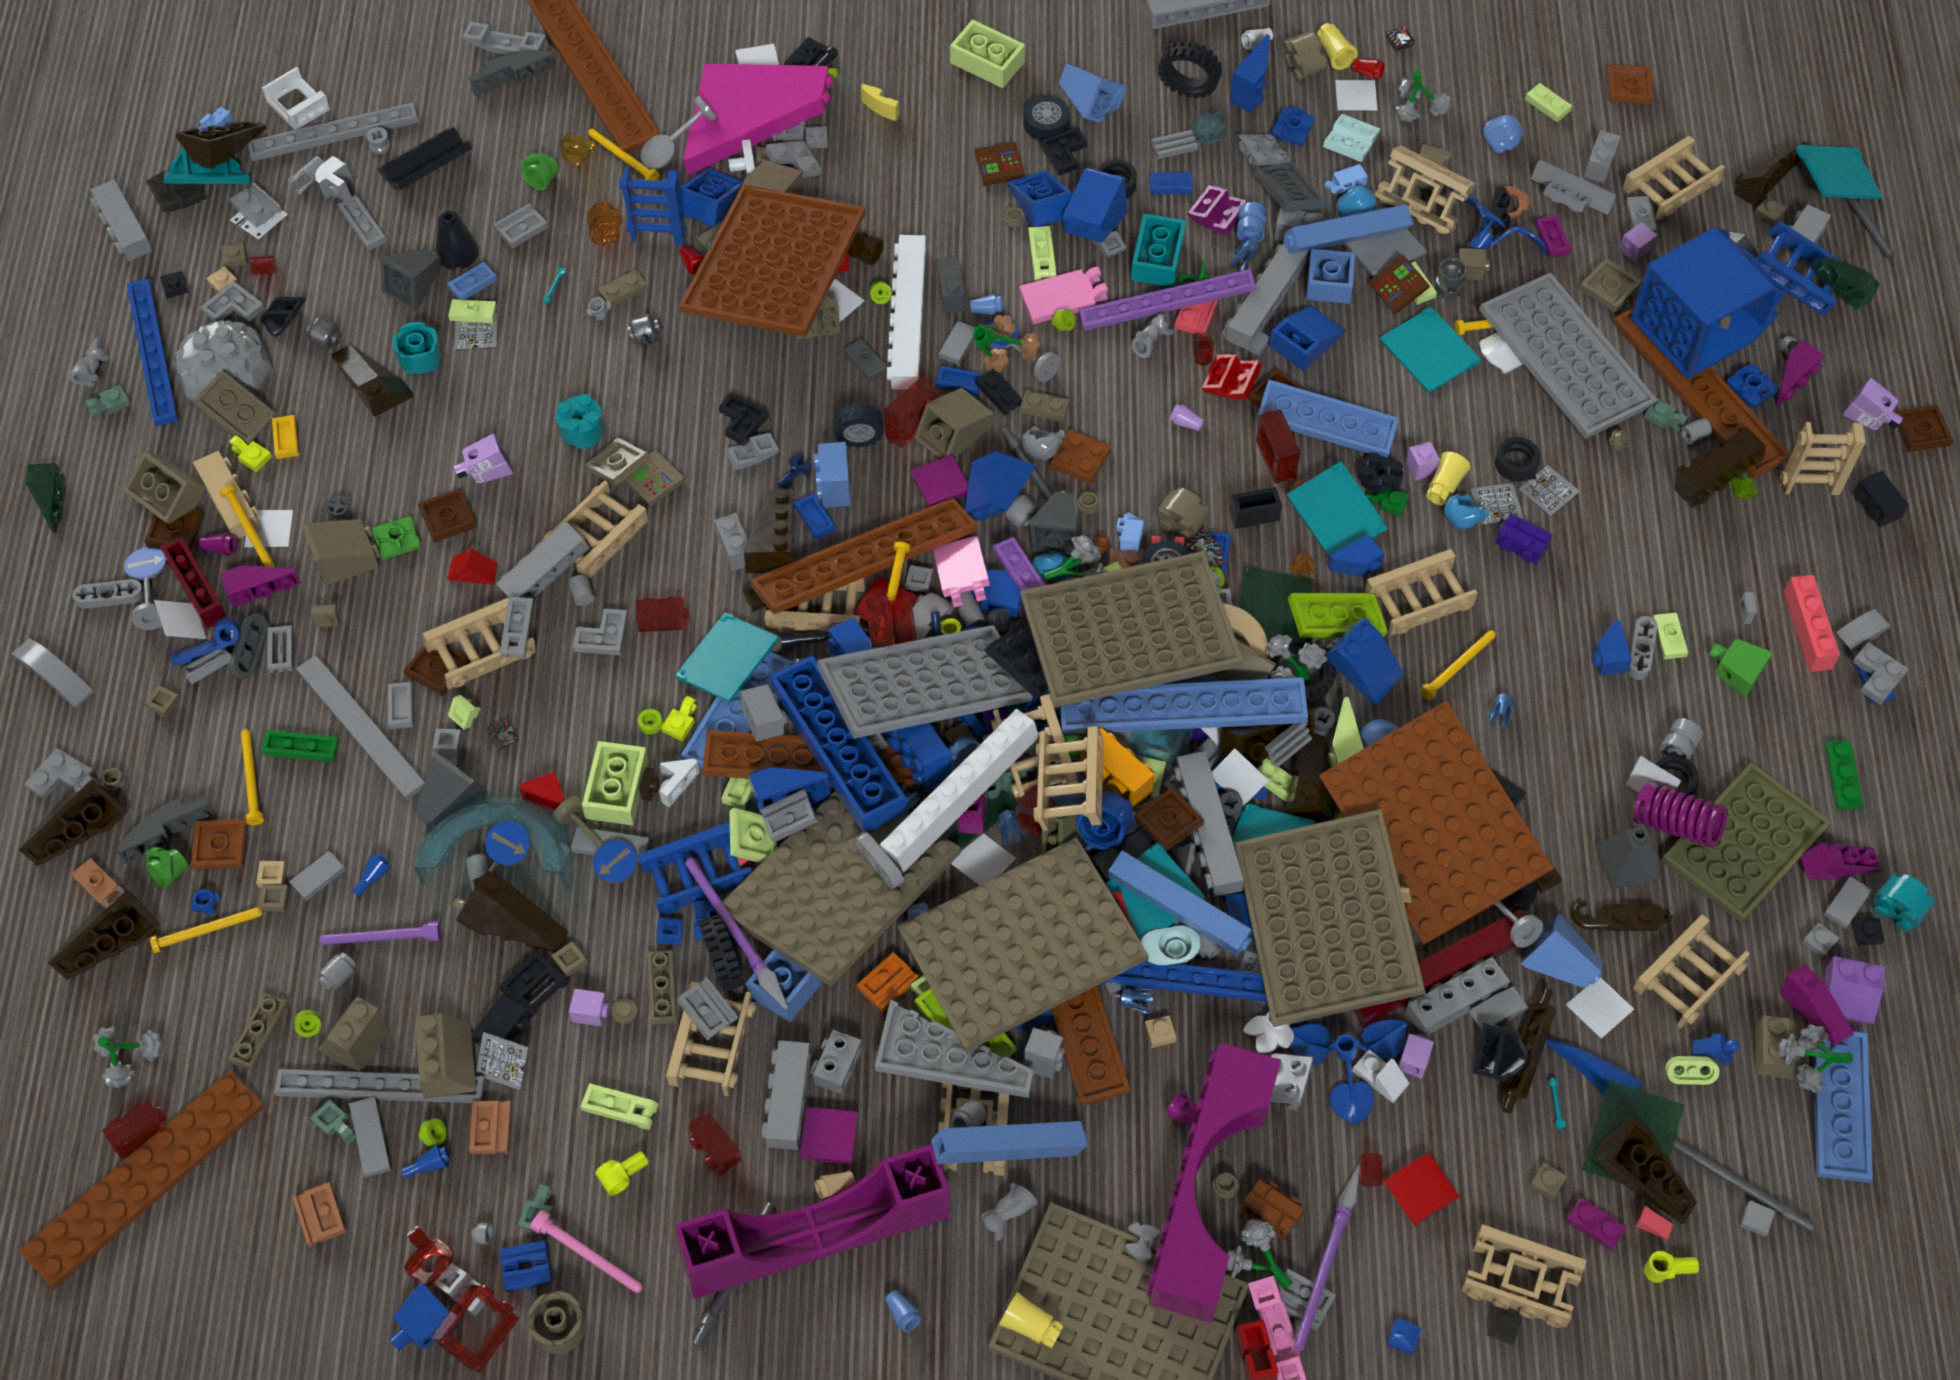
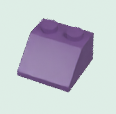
M1834 956L1826 967L1824 983L1847 1020L1870 1025L1874 1024L1884 989L1885 967Z

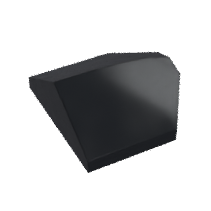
M275 297L260 321L271 335L279 336L292 322L306 299L304 297Z
M1483 1023L1473 1073L1507 1082L1525 1067L1528 1051L1518 1031Z

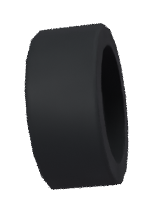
M1110 160L1099 167L1098 171L1121 175L1129 180L1125 184L1126 199L1134 194L1137 172L1130 163L1123 160Z
M1523 437L1508 438L1500 444L1497 450L1495 467L1498 473L1508 480L1518 482L1529 480L1538 469L1541 459L1540 451L1537 445L1529 439ZM1512 451L1521 452L1529 457L1531 463L1525 467H1516L1508 463L1504 456Z
M1669 755L1655 763V765L1663 770L1674 769L1681 772L1687 778L1688 786L1677 791L1679 793L1685 792L1688 796L1694 794L1699 782V773L1691 761L1679 755Z

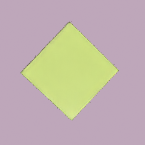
M738 808L731 809L729 811L730 855L762 863L777 848V841L773 843L769 837L763 815Z

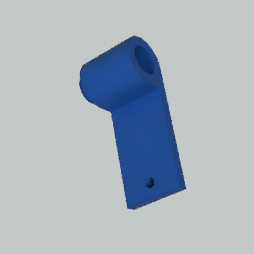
M228 616L217 619L214 624L215 639L170 653L172 665L176 663L182 665L193 661L192 658L235 644L239 638L238 624L235 619Z

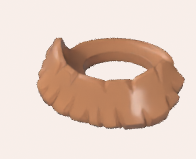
M1504 186L1510 196L1518 199L1519 208L1515 212H1508L1511 219L1516 218L1524 210L1529 209L1530 198L1519 188Z

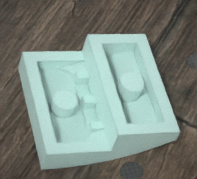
M1341 114L1334 123L1333 130L1325 139L1323 147L1362 162L1374 144L1380 128Z

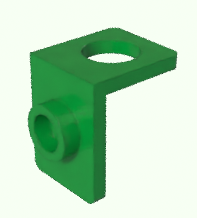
M1203 261L1200 276L1181 273L1177 286L1183 285V282L1186 280L1197 282L1209 279V273L1205 272L1206 261Z

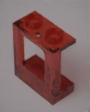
M889 597L866 600L872 648L917 640L912 599L906 598L891 601Z

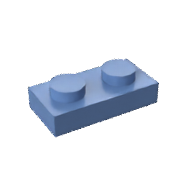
M482 262L448 282L447 285L448 289L458 300H465L496 282L497 277L486 263Z

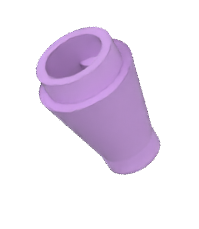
M1176 404L1169 420L1174 422V425L1196 431L1200 430L1204 419L1200 418L1184 404L1182 406Z

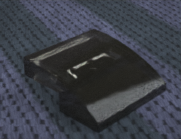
M165 171L146 180L163 212L183 209L206 199L199 184H164Z

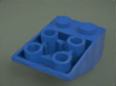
M1310 306L1286 317L1271 332L1269 347L1304 371L1338 340L1346 330L1313 306Z

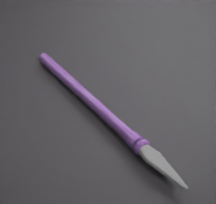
M693 858L688 859L685 865L718 915H721L724 924L747 957L754 974L758 976L759 985L784 1009H788L776 974L769 970L767 964L756 954Z
M1359 1165L1339 1198V1207L1336 1209L1333 1222L1334 1226L1293 1345L1295 1349L1300 1351L1304 1350L1343 1230L1351 1216V1209L1357 1201L1360 1175Z

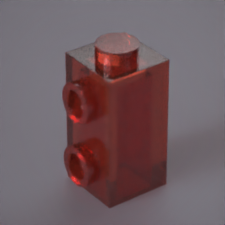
M678 597L636 600L638 631L686 630V621H690L689 606L685 607L684 598Z
M1034 785L1019 800L1018 823L1037 838L1042 833V828L1039 822H1036L1034 819V807H1037L1038 786ZM1049 796V808H1053L1054 799Z
M149 1100L144 1103L135 1105L123 1117L112 1120L102 1131L113 1149L123 1159L165 1126L163 1120L167 1117L159 1105L153 1107Z
M710 1112L705 1116L700 1115L696 1117L688 1127L690 1134L688 1141L695 1151H702L705 1155L703 1160L711 1171L716 1169L721 1176L742 1161L739 1149Z

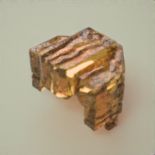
M608 201L595 203L587 212L586 217L591 242L601 247H604L607 242L613 244L614 241H617L620 236L619 225L623 223L621 211L612 207V204Z

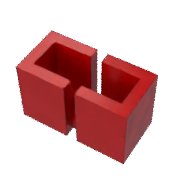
M1264 1320L1238 1325L1235 1338L1241 1359L1245 1358L1243 1366L1247 1380H1277L1279 1371L1273 1350L1269 1349L1271 1343Z

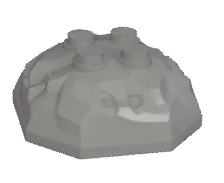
M223 320L210 322L188 334L180 343L179 350L176 352L173 360V365L185 396L191 401L206 388L222 369L253 395L259 393L273 370L259 333L253 328L247 327L244 323H232L231 321Z

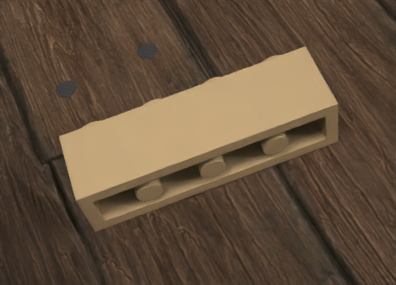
M216 451L194 461L193 464L230 534L234 535L236 539L247 535L226 497L223 498L219 492L231 484L235 485L237 489L235 494L255 531L260 529L257 522L260 516L254 506L249 507L248 503L251 500L246 490L241 491L239 489L242 484L236 473L231 474L230 471L233 468L228 458H222L219 451Z

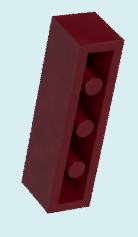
M180 537L160 547L205 629L214 626L217 619L226 616L183 538Z

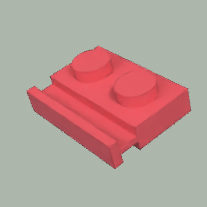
M1218 300L1181 308L1174 328L1192 334L1199 333L1202 334V337H1205L1217 308Z

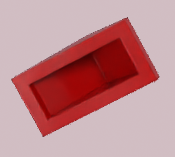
M470 548L452 558L447 579L494 585L498 563Z
M555 772L524 782L519 787L522 799L553 811L565 801Z

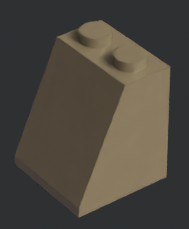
M763 160L744 179V184L799 195L803 171Z
M960 388L926 404L914 438L939 459L950 455L956 458L988 431L994 413L966 390Z
M361 519L306 523L302 525L325 586L379 567L376 558L380 557L376 544H370L369 540L373 539L369 526H363Z
M356 997L317 1050L353 1071L363 1072L390 1031L379 1008Z

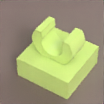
M458 695L453 698L448 716L465 730L471 727L473 719L478 717L480 707L475 708L471 704V699H465L463 696Z

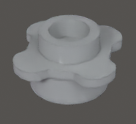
M595 297L588 304L587 314L595 316L598 320H603L607 311L612 308V304L610 301L605 302L601 297Z

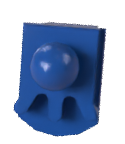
M1714 1033L1711 1038L1693 1041V1055L1695 1057H1714L1722 1064L1729 1065V1063L1734 1062L1731 1055L1739 1049L1740 1045L1736 1040H1729L1723 1034Z

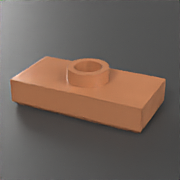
M91 858L71 873V876L99 904L119 887Z

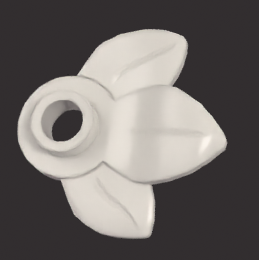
M1270 1011L1266 1016H1255L1243 1030L1245 1034L1257 1037L1256 1048L1260 1054L1270 1053L1277 1045L1288 1048L1294 1039V1033L1289 1027L1290 1024L1273 1027Z

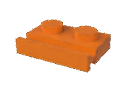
M893 952L857 984V989L883 1013L889 1007L890 1000L896 1001L911 988V984L919 979V975L915 974Z

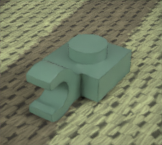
M120 385L99 393L100 399L90 398L85 401L92 417L99 415L105 410L112 414L130 406L129 399Z
M1657 398L1658 401L1650 406L1644 418L1663 429L1666 425H1669L1676 431L1681 432V428L1686 426L1684 423L1688 417L1682 413L1675 414L1677 410L1675 407Z
M1019 771L1021 784L1026 783V771ZM1012 772L1003 773L991 785L995 787V790L988 792L989 799L997 798L1002 790L1003 793L1009 791L1013 793L1011 784H1015Z
M330 1099L310 1117L312 1122L329 1137L336 1132L348 1145L356 1139V1136L353 1134L354 1132L345 1125L349 1120L348 1116Z
M540 1184L534 1202L526 1200L518 1224L519 1228L535 1232L530 1228V1225L536 1215L541 1210L549 1215L552 1214V1206L547 1205L552 1194L549 1186Z

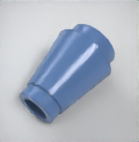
M993 294L971 300V313L994 316L1003 313L1002 296Z
M898 1290L887 1295L885 1301L897 1327L904 1332L911 1331L921 1322L920 1311L900 1294Z

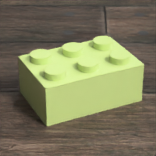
M973 19L950 45L951 64L1001 88H1004L1025 62V44Z
M598 741L582 802L585 819L634 825L641 796L639 787L645 768L648 767L649 763L646 747Z

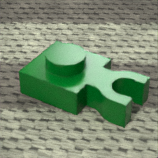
M1387 489L1385 493L1370 491V493L1376 494L1375 496L1367 494L1371 504H1380L1379 510L1400 517L1410 496L1408 493L1399 490L1392 491V489Z

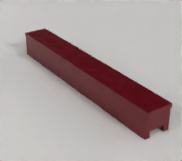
M1522 909L1513 913L1518 919L1526 916ZM1506 916L1418 962L1425 993H1429L1430 988L1437 983L1445 984L1450 981V978L1459 971L1464 973L1470 970L1471 966L1478 960L1483 959L1486 961L1491 957L1496 958L1517 947L1510 938L1511 928L1514 923ZM1413 997L1355 1009L1353 1012L1363 1028L1407 1005L1408 1001Z

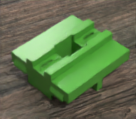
M410 516L392 521L391 518L388 519L389 523L372 528L373 537L376 539L379 548L378 552L382 560L421 548L419 538L414 529L413 520Z

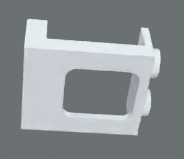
M298 67L262 87L266 102L294 130L301 128L330 110L326 95L322 91L316 93L301 78ZM294 89H299L307 99L287 110L278 99Z

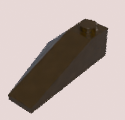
M252 121L228 123L226 127L208 126L207 131L200 132L198 128H191L177 132L176 138L193 163L201 164L203 168L212 169L216 168V165L225 163L266 129V125Z
M1803 142L1798 145H1808V143ZM1798 145L1751 167L1745 174L1741 173L1735 181L1737 186L1734 194L1756 207L1801 160L1796 150Z
M352 345L331 355L373 417L414 397L403 379Z
M1310 733L1309 735H1311L1312 740L1296 753L1285 812L1315 820L1316 823H1323L1334 819L1336 804L1319 778L1320 774L1330 769L1325 737Z
M88 773L63 798L18 850L36 866H39L65 853L66 850L79 843L82 844L88 841L89 838L110 830L128 810L105 786Z
M486 870L456 919L457 922L477 934L485 936L487 934L502 937L501 940L510 941L511 939L523 942L526 946L554 953L557 952L569 932L510 883Z
M121 884L98 906L50 959L48 964L68 980L109 957L113 958L119 955V952L131 946L135 947L141 944L161 924L143 903Z
M1634 1117L1629 1118L1603 1139L1591 1161L1679 1223L1685 1224L1697 1201L1681 1176H1677L1669 1163L1671 1160L1667 1154H1663L1656 1142L1658 1140L1655 1135Z

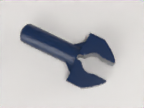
M804 453L793 455L789 459V465L792 468L777 483L778 487L785 489L798 474L808 476L812 470L811 458L804 465H799L804 460Z
M938 611L931 612L932 637L941 636L940 612Z

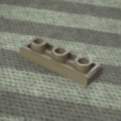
M673 949L647 952L651 1024L677 1023Z
M264 992L228 1059L230 1063L252 1071L255 1069L289 1005L287 1000Z

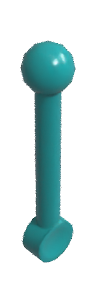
M564 268L557 270V277L548 294L543 297L544 303L548 304L551 302V296L561 277L566 275Z
M1553 1077L1548 1080V1084L1552 1088L1557 1120L1554 1126L1557 1130H1563L1566 1123L1561 1117L1557 1092L1558 1080Z

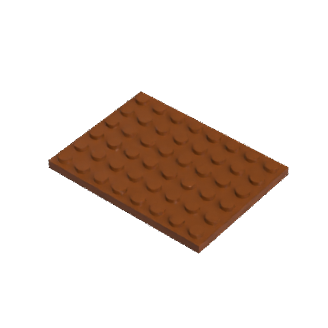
M743 184L679 304L680 312L806 337L865 217V207Z
M1447 700L1319 775V778L1344 818L1382 810L1399 885L1409 888L1412 896V903H1404L1408 922L1423 946L1554 870L1552 864Z

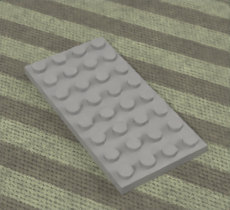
M1551 273L1481 304L1479 308L1481 313L1585 439L1649 409L1652 404L1658 401Z
M994 625L820 659L817 663V668L853 739L1029 702L1033 697L984 651L990 643L1000 638Z

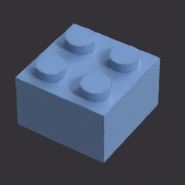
M1311 249L1306 300L1350 304L1353 289L1355 253Z
M845 442L818 444V453H814L818 499H822L823 508L851 506Z
M773 950L764 960V963L767 964L769 970L776 974L788 1009H784L759 985L757 975L753 974L746 982L748 992H751L752 1000L791 1022L820 987L821 982L818 978Z

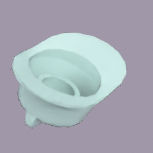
M1174 926L1148 932L1142 937L1141 944L1148 953L1149 959L1147 961L1155 965H1184L1198 953L1200 938L1197 932L1190 927Z

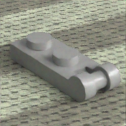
M509 597L500 647L501 657H509V655H516L517 658L526 657V647L534 605L533 598ZM510 642H518V646H510Z

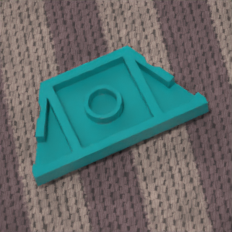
M181 148L177 158L172 161L169 172L164 174V184H250V176L248 173L244 174L240 170V164L232 157L225 163L216 165V168L207 169L203 168L201 164L193 163L184 148Z

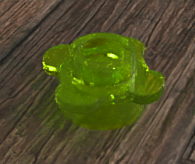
M1747 477L1743 480L1734 479L1732 481V486L1735 487L1734 495L1738 499L1747 500L1750 497L1757 496L1758 491L1754 487V480Z

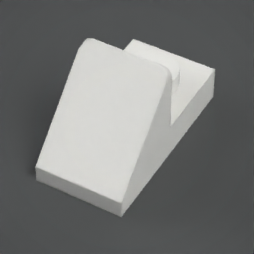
M687 759L660 764L661 773L667 778L659 791L662 803L670 807L700 773L697 760Z
M1370 1050L1365 1053L1352 1070V1072L1392 1103L1409 1086L1408 1080L1395 1060L1391 1059L1386 1063Z

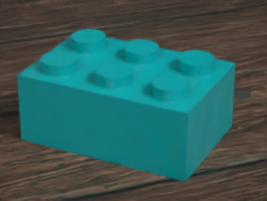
M1143 214L1132 262L1131 281L1174 287L1185 238L1186 220Z

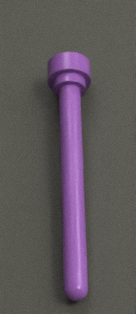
M429 921L423 927L322 935L319 938V942L322 945L417 937H424V939H429V941H441L442 929L440 921Z

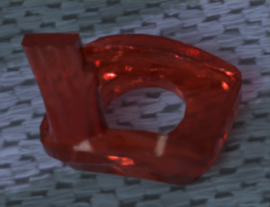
M415 1226L414 1229L407 1233V1237L410 1239L409 1242L418 1249L407 1260L404 1269L419 1284L423 1283L426 1287H429L451 1265L455 1254L442 1241L438 1239L429 1240L420 1227ZM428 1256H440L441 1262L433 1272L426 1273L423 1271L422 1265Z

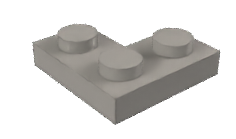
M804 140L766 144L764 151L771 162L780 165L792 163L795 169L803 171V177L820 175L822 168Z
M234 281L200 307L202 313L214 322L223 320L233 311L249 322L265 309L262 302Z
M603 609L600 629L576 627L573 643L574 652L621 655L628 618L627 610Z
M1869 642L1853 661V663L1872 675L1860 692L1880 705L1909 670Z
M56 748L24 785L28 790L46 800L61 782L74 788L88 773L93 777L96 776V773L93 769Z

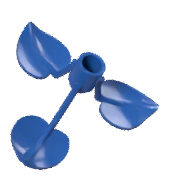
M1469 195L1468 200L1461 201V203L1476 206L1480 211L1481 217H1484L1478 232L1468 244L1472 249L1486 250L1489 246L1493 248L1496 243L1513 232H1519L1533 240L1541 248L1543 256L1546 254L1547 249L1543 241L1534 233L1520 226H1515L1497 239L1491 240L1494 236L1488 232V229L1493 221L1502 228L1505 227V224L1476 198Z
M1383 1020L1370 1024L1364 1029L1361 1036L1366 1046L1360 1044L1359 1040H1355L1354 1037L1347 1034L1339 1036L1336 1043L1332 1044L1333 1038L1329 1029L1320 1024H1306L1291 1028L1294 1033V1039L1290 1048L1294 1055L1313 1057L1312 1065H1319L1325 1060L1326 1053L1331 1054L1336 1050L1338 1058L1346 1062L1349 1084H1339L1332 1090L1330 1104L1333 1111L1350 1124L1362 1122L1369 1115L1373 1107L1374 1096L1368 1083H1353L1351 1061L1357 1056V1047L1366 1052L1372 1050L1382 1060L1394 1059L1400 1055L1404 1048L1407 1023L1400 1020Z

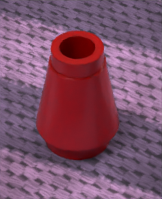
M1355 59L1352 70L1374 80L1377 78L1381 79L1384 74L1385 63L1381 62L1380 59Z
M684 246L680 249L679 255L687 271L695 275L704 257L689 246Z

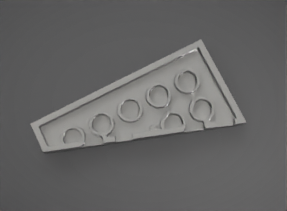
M890 1000L875 1063V1071L1029 1098L1034 1070L1008 1057L1003 1058L991 1052V1049L984 1045L965 1052L954 1030L935 1021L930 1022L920 1017L919 1013L913 1010L908 1011L900 1007L899 1003Z

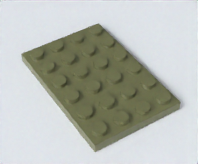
M1752 762L1714 802L1715 806L1722 804L1726 805L1728 809L1726 827L1718 844L1714 848H1709L1697 842H1691L1689 839L1680 838L1661 860L1741 923L1744 922L1832 823Z

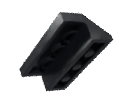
M450 127L382 165L377 170L395 191L402 190L473 148L469 141L462 142L455 127Z

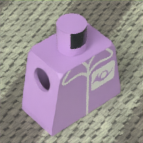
M1872 378L1854 396L1843 413L1844 416L1862 423L1872 430H1878L1884 422L1896 429L1903 420L1902 416L1893 411L1898 403V399Z
M494 434L464 448L462 453L465 462L454 466L459 479L471 474L476 483L479 484L513 474L508 456Z

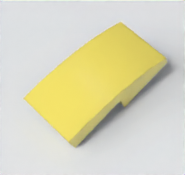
M862 84V102L877 114L896 121L899 117V101L883 97L882 89Z

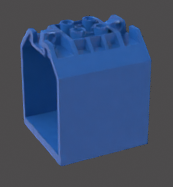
M1714 227L1648 264L1631 320L1688 380L1753 343L1776 319L1778 311L1773 309L1784 299L1787 291L1784 288L1778 287L1772 281L1773 277L1767 269L1763 268L1754 259L1753 255L1748 253L1740 244L1735 243L1730 238L1728 231ZM1730 315L1731 321L1728 330L1720 328V321Z

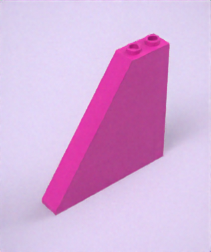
M705 64L698 95L708 104L718 119L711 122L703 114L690 126L683 157L687 174L697 172L742 151V140L750 139L751 146L772 137L774 134L777 135L785 129L788 130L800 124L804 120L807 121L824 113L826 104L830 102L829 88L833 87V76L829 75L828 66ZM696 105L693 116L700 111Z

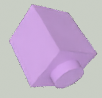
M1641 222L1623 236L1619 249L1624 255L1636 262L1653 249L1657 234Z
M1426 442L1409 447L1406 465L1416 481L1435 475L1440 459L1432 443Z
M574 989L569 1009L572 1022L602 1026L604 1018H608L610 1012V1003H607L605 993Z
M1409 1034L1398 1066L1400 1070L1422 1079L1434 1042L1420 1034Z

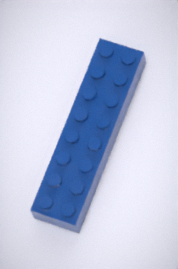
M854 617L828 629L829 658L875 649V646ZM930 723L883 732L892 751L896 750L900 754L899 758L905 769L909 768L913 781L917 786L921 785L925 793L937 788L951 774V753Z
M813 655L770 675L772 692L776 693L778 702L823 772H827L830 783L862 833L865 831L869 833L907 814L905 795L867 737L853 739L817 668V661Z

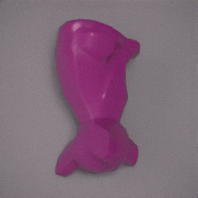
M1183 1091L1172 1100L1165 1114L1173 1120L1192 1125L1197 1104L1188 1098L1186 1091Z

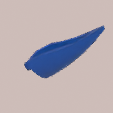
M1546 1039L1545 1043L1582 1073L1603 1096L1624 1110L1629 1104H1632L1639 1110L1643 1108L1646 1101L1637 1096V1093L1644 1084L1642 1081L1587 1051L1554 1039Z

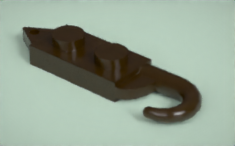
M1587 902L1577 903L1571 912L1572 920L1577 926L1583 929L1607 931H1657L1660 926L1671 921L1673 918L1672 915L1658 909L1656 904H1606L1599 909L1596 919H1583L1580 917L1579 910L1587 906Z

